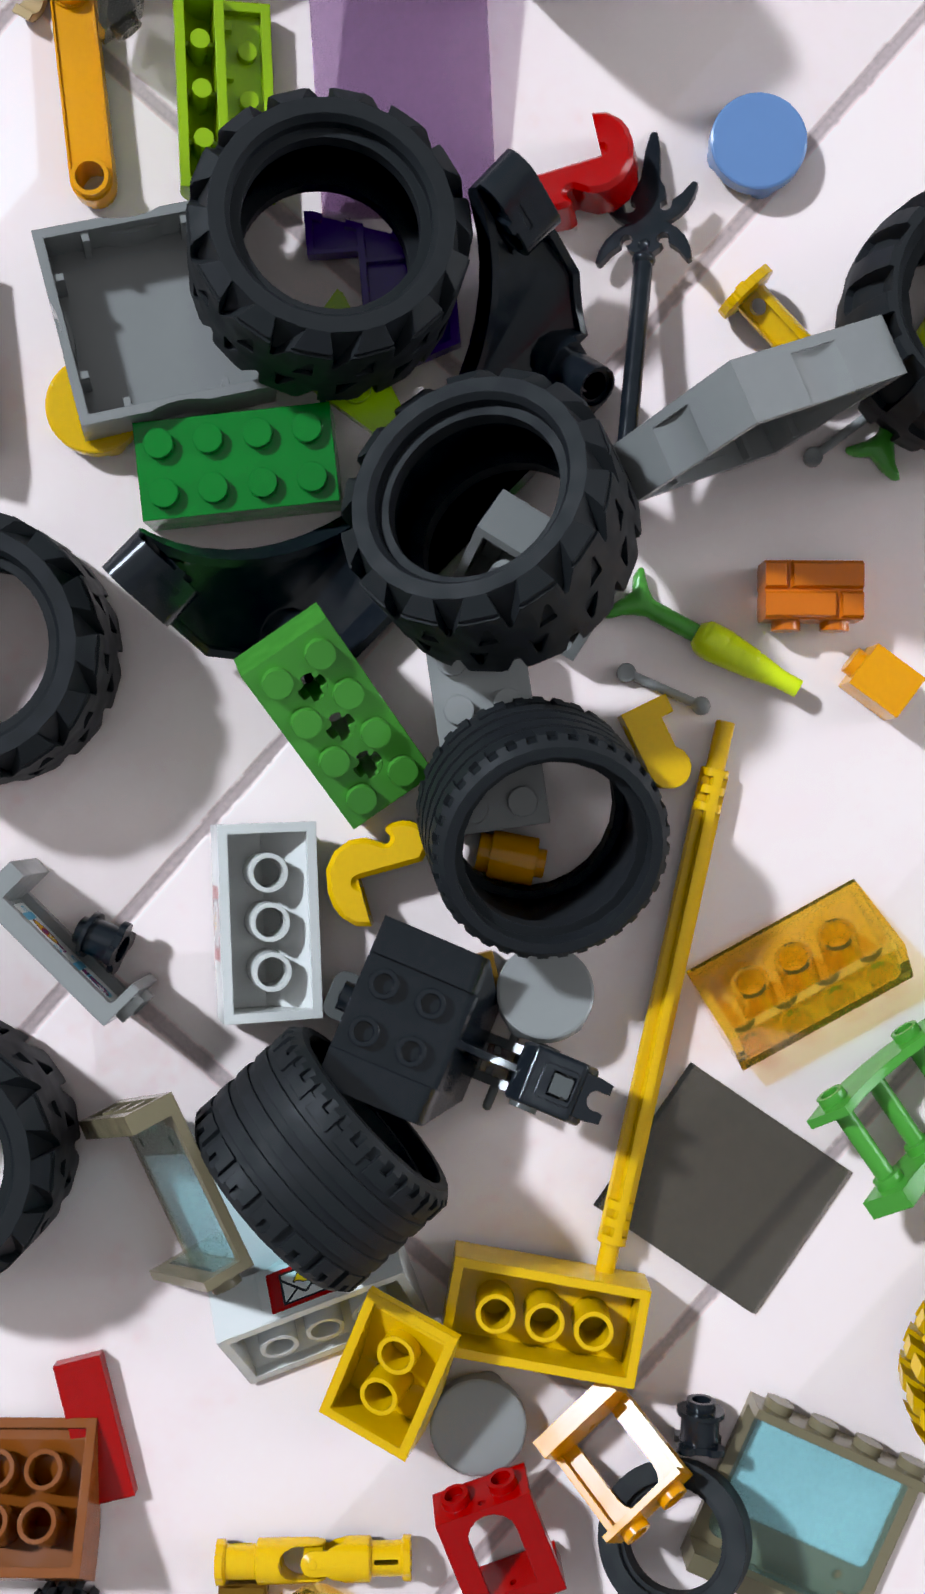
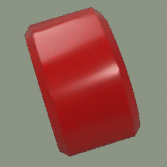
M608 112L592 113L601 150L600 156L537 175L560 215L561 223L555 228L557 232L571 230L577 226L575 214L577 210L597 215L614 212L630 200L638 185V161L629 128L621 119Z

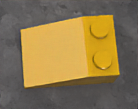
M372 1286L366 1295L319 1412L405 1462L426 1431L442 1394L461 1335Z

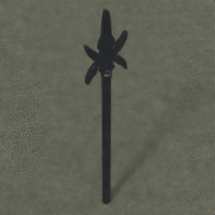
M657 132L650 134L645 150L641 179L630 200L631 206L635 209L627 213L625 205H623L614 212L609 213L616 223L622 227L614 231L605 240L595 261L597 268H603L614 255L622 250V245L626 240H632L629 245H626L628 252L633 256V276L617 442L639 425L652 269L656 262L655 256L664 249L662 243H659L660 239L668 238L670 248L678 252L688 264L693 261L691 248L685 235L672 223L679 220L693 204L699 189L698 183L693 181L680 195L672 200V205L668 210H662L668 204L666 189L661 181V148Z

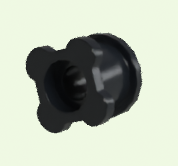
M99 911L95 912L90 918L83 917L77 924L72 936V942L76 944V955L82 958L89 955L102 961L103 964L107 965L106 972L114 975L118 971L127 951L134 943L136 933L132 931L133 924L124 921L119 927L106 921L105 915Z
M691 1394L687 1396V1400L678 1403L676 1413L681 1417L680 1430L674 1432L673 1438L674 1442H676V1452L685 1457L707 1456L713 1459L724 1457L725 1447L721 1445L722 1437L719 1434L720 1422L725 1418V1410L716 1404L715 1398L709 1395Z

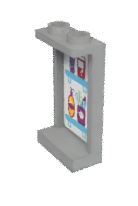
M37 858L10 861L0 871V924L103 1026L116 1018L124 1023L129 1017L136 1015L154 997L148 989L157 979L150 973L126 988L114 975L106 972V967L98 959L89 955L83 958L76 955V944L72 942L73 934L30 892L50 871Z

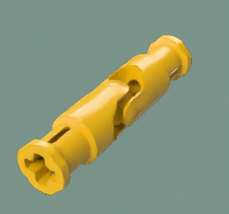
M404 1534L402 1539L372 1540L371 1535H346L331 1542H326V1539L315 1536L259 1537L256 1543H228L226 1538H218L216 1542L214 1556V1579L216 1586H224L227 1580H256L257 1585L318 1583L325 1580L326 1577L344 1583H369L372 1577L401 1576L404 1582L412 1581L411 1534ZM294 1547H304L300 1564L303 1573H296L286 1566L283 1558L284 1552Z

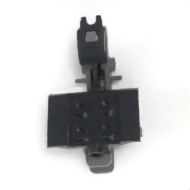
M387 915L383 919L360 975L348 971L338 973L333 979L324 1000L323 1009L325 1014L340 1023L321 1066L339 1092L419 1126L425 1125L463 1101L472 1078L490 1085L482 1104L484 1110L492 1108L500 1089L505 1091L506 1097L510 1099L508 1104L534 1115L538 1110L573 1126H577L580 1121L599 1125L602 1115L589 1109L587 1097L594 1091L610 1096L614 1087L598 1077V1069L560 1053L561 1051L551 1046L527 1041L523 1046L518 1044L520 1038L513 1036L512 1033L509 1040L491 1033L499 1011L490 960ZM489 1044L495 1045L493 1052L500 1055L502 1049L514 1053L513 1061L510 1062L486 1052ZM485 1060L508 1070L505 1081L492 1076L494 1068L490 1066L486 1067L485 1072L480 1071L479 1068L482 1061Z

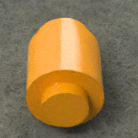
M495 830L493 834L482 832L475 869L486 872L485 875L492 879L531 886L533 877H543L547 850L539 848L540 838Z

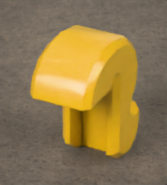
M401 820L388 824L385 827V832L390 835L388 843L369 837L351 839L334 851L326 868L327 890L334 909L343 919L355 926H372L374 922L361 878L423 861L426 854L416 822Z

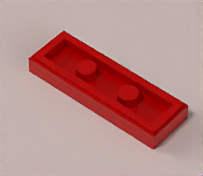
M103 1349L56 1361L53 1365V1371L65 1419L97 1418L99 1504L135 1496L138 1486ZM68 1429L70 1439L86 1437V1429Z

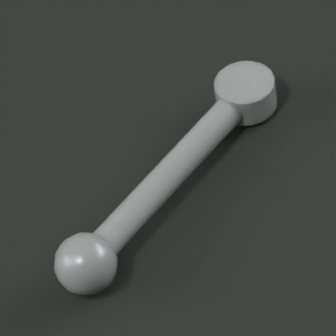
M860 415L819 447L808 448L803 455L804 464L810 468L817 467L822 462L824 454L868 421L863 415Z
M623 663L617 669V678L621 682L634 681L661 694H666L670 698L691 706L693 712L697 715H705L710 710L711 705L706 697L694 698L637 673L635 667L630 663Z

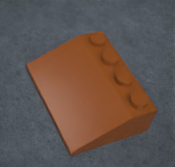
M0 1417V1580L95 1581L100 1537L97 1418ZM68 1429H86V1437L70 1439Z

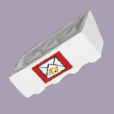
M316 821L210 825L217 1018L223 1025L323 1018Z
M404 1245L396 1253L389 1255L385 1263L376 1271L371 1272L370 1276L351 1292L323 1289L298 1274L283 1260L273 1263L265 1270L242 1277V1281L238 1285L224 1293L213 1295L212 1291L208 1292L216 1344L250 1384L345 1349L366 1295L372 1286L428 1317L430 1313Z

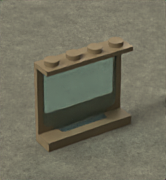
M172 1092L121 1099L78 1122L86 1140L129 1137L183 1251L151 1269L149 1272L153 1280L198 1290L199 1292L208 1293L212 1291L213 1295L224 1293L242 1281L240 1273L252 1267L254 1263L213 1177L201 1157V1152Z
M750 1391L726 1444L725 1455L720 1458L715 1469L731 1483L741 1497L752 1529L753 1544L750 1565L742 1584L735 1593L874 1594L919 1492L925 1494V1464L916 1457L904 1452H900L898 1457L885 1452L879 1442L865 1434L857 1432L854 1437L838 1430L837 1424L825 1416L811 1413V1416L807 1417L794 1411V1406L778 1395L767 1393L765 1398ZM702 1499L680 1550L686 1570L709 1580L716 1571L721 1558L722 1536L713 1511Z

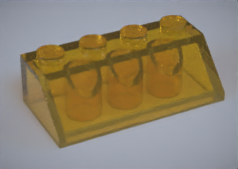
M855 879L846 882L686 971L719 1034L743 1071L914 977L905 943Z

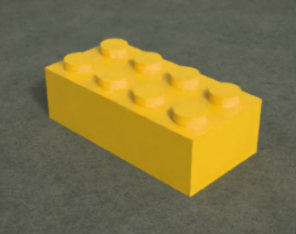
M455 1240L441 1324L461 1335L455 1358L634 1389L652 1293L646 1275L621 1269H615L613 1274H607L597 1271L595 1269L596 1265Z

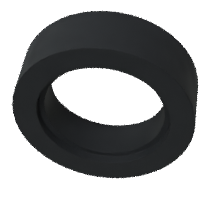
M680 1457L693 1474L683 1485L687 1490L697 1494L708 1504L718 1521L722 1536L721 1558L716 1571L706 1583L699 1587L688 1590H676L658 1584L642 1570L634 1556L631 1544L627 1545L625 1541L622 1544L605 1542L602 1536L607 1530L599 1521L598 1547L602 1565L618 1594H734L738 1590L747 1574L751 1561L752 1529L741 1497L723 1475L698 1460ZM651 1462L644 1463L626 1473L613 1486L612 1490L619 1500L632 1508L658 1483L657 1472Z

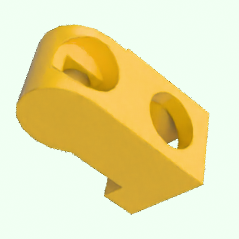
M666 694L618 716L617 719L638 761L653 779L656 786L663 789H673L680 787L687 781L691 774L692 765L685 751L675 746L662 719L663 716L673 712Z

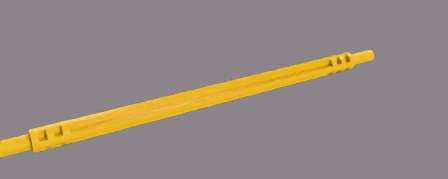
M716 720L706 766H701L597 1235V1240L601 1244L595 1269L602 1273L613 1274L615 1272L619 1249L626 1245L729 772L725 771L735 724L727 721Z

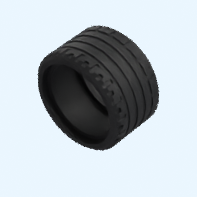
M533 696L532 699H524L523 697L513 698L512 702L505 704L503 701L493 704L494 707L487 710L483 708L475 712L476 716L470 720L466 718L458 724L459 727L454 732L450 731L444 738L445 742L441 747L437 746L432 754L433 758L424 769L425 780L420 781L416 810L420 817L416 818L417 827L442 901L456 922L463 924L466 932L472 937H477L481 943L488 947L494 945L498 948L499 952L505 954L515 953L518 957L522 958L533 956L537 957V959H548L549 957L557 956L561 958L567 957L568 954L576 952L579 954L588 951V948L595 945L599 946L605 943L606 939L611 936L618 935L623 931L622 928L628 923H632L638 917L637 914L641 909L647 907L651 901L652 893L656 892L660 885L659 879L661 874L665 873L667 866L665 859L670 851V844L667 841V837L670 836V825L667 820L666 806L661 801L662 795L653 779L619 735L615 733L610 725L590 710L584 712L581 706L575 703L563 702L562 699L552 698L548 701L539 696ZM547 762L575 763L596 770L609 779L612 805L607 828L600 843L590 856L571 872L552 881L532 884L531 886L508 884L487 877L473 868L463 857L465 830L473 810L485 794L506 776L527 766Z
M291 1026L275 1039L272 1045L267 1046L257 1055L254 1062L245 1066L235 1079L229 1081L218 1091L217 1095L213 1096L196 1112L195 1140L207 1169L225 1197L255 1234L281 1260L305 1279L323 1289L351 1292L361 1285L370 1276L371 1272L376 1271L385 1263L389 1255L396 1253L407 1242L408 1237L414 1236L425 1226L427 1221L432 1220L447 1205L448 1183L434 1155L409 1121L339 1092L321 1066L331 1041L312 1028Z

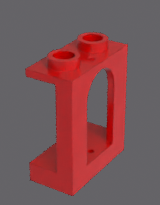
M524 1462L511 1467L496 1469L489 1475L463 1484H453L444 1491L432 1494L435 1527L463 1594H555L567 1589L559 1551L555 1541H550L530 1489ZM484 1516H505L516 1526L525 1551L479 1566L468 1537L471 1527Z

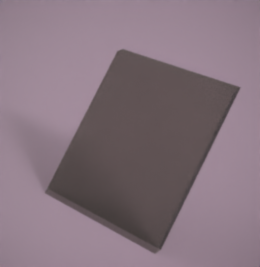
M690 1062L653 1117L629 1230L749 1312L757 1314L853 1172ZM609 1182L593 1204L601 1211L604 1208Z

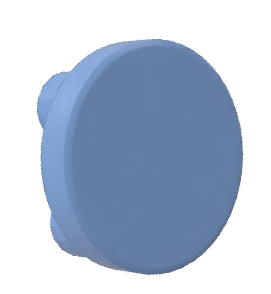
M755 92L739 96L729 102L714 121L708 140V165L715 171L719 179L731 189L751 195L756 199L767 198L793 179L805 158L807 131L803 119L789 102L776 95Z

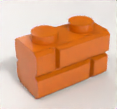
M843 560L763 561L758 565L757 569L758 623H771V632L780 633L799 632L800 624H819V632L824 633L848 632L849 624L859 622L864 617L863 588L865 563L863 561Z

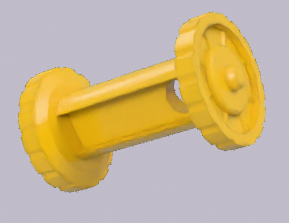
M767 264L758 268L745 281H741L735 287L736 290L718 310L724 319L739 311L771 347L811 336L765 286L773 273V270ZM756 298H760L766 303V310L763 314L755 313L752 308L753 301Z

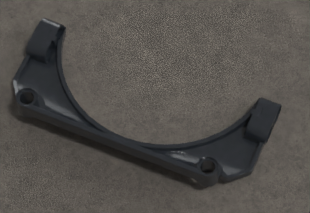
M508 148L468 189L477 232L479 290L473 329L459 375L476 370H488L499 376L504 368L539 373L544 375L552 384L559 382L566 385L586 401L594 414L611 395L615 378L613 372L608 367L587 355L581 345V342L588 336L582 308L580 271L555 229L561 223L560 215L531 165L519 153ZM519 470L494 475L475 484L459 496L444 513L433 534L429 550V572L438 575L470 542L477 525L503 489L516 495L538 471ZM341 516L311 532L280 543L255 548L228 550L200 548L177 543L139 528L102 566L125 591L167 627L169 625L174 627L208 657L235 659L316 602L355 658L392 622L380 606L364 591L359 584L361 580L348 565L341 533L351 528ZM311 673L301 678L305 684L314 679Z

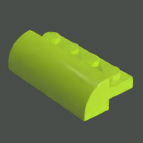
M173 0L180 193L187 201L190 200V181L201 154L206 147L215 148L218 145V131L220 128L249 106L261 112L266 111L268 97L274 95L270 4L224 0Z

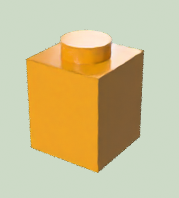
M878 643L867 647L865 651L858 648L853 652L841 669L846 676L838 687L881 719L889 720L899 716L923 684L925 677Z

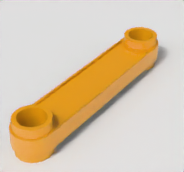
M50 0L71 187L83 204L93 209L106 208L113 203L117 196L118 183L97 0ZM95 176L104 177L102 184L98 188L93 190L84 189L86 182L90 178Z

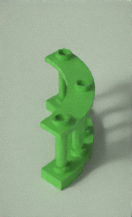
M925 1019L918 1023L916 1020H911L895 1029L891 1034L892 1042L864 1062L841 1084L834 1085L819 1095L816 1100L819 1106L806 1121L811 1129L837 1121L875 1176L873 1179L875 1187L863 1202V1205L874 1220L914 1207L925 1192V1133L921 1132L885 1079L886 1076L910 1057L925 1077ZM869 1092H871L906 1143L904 1146L906 1154L894 1166H891L854 1112L855 1108Z

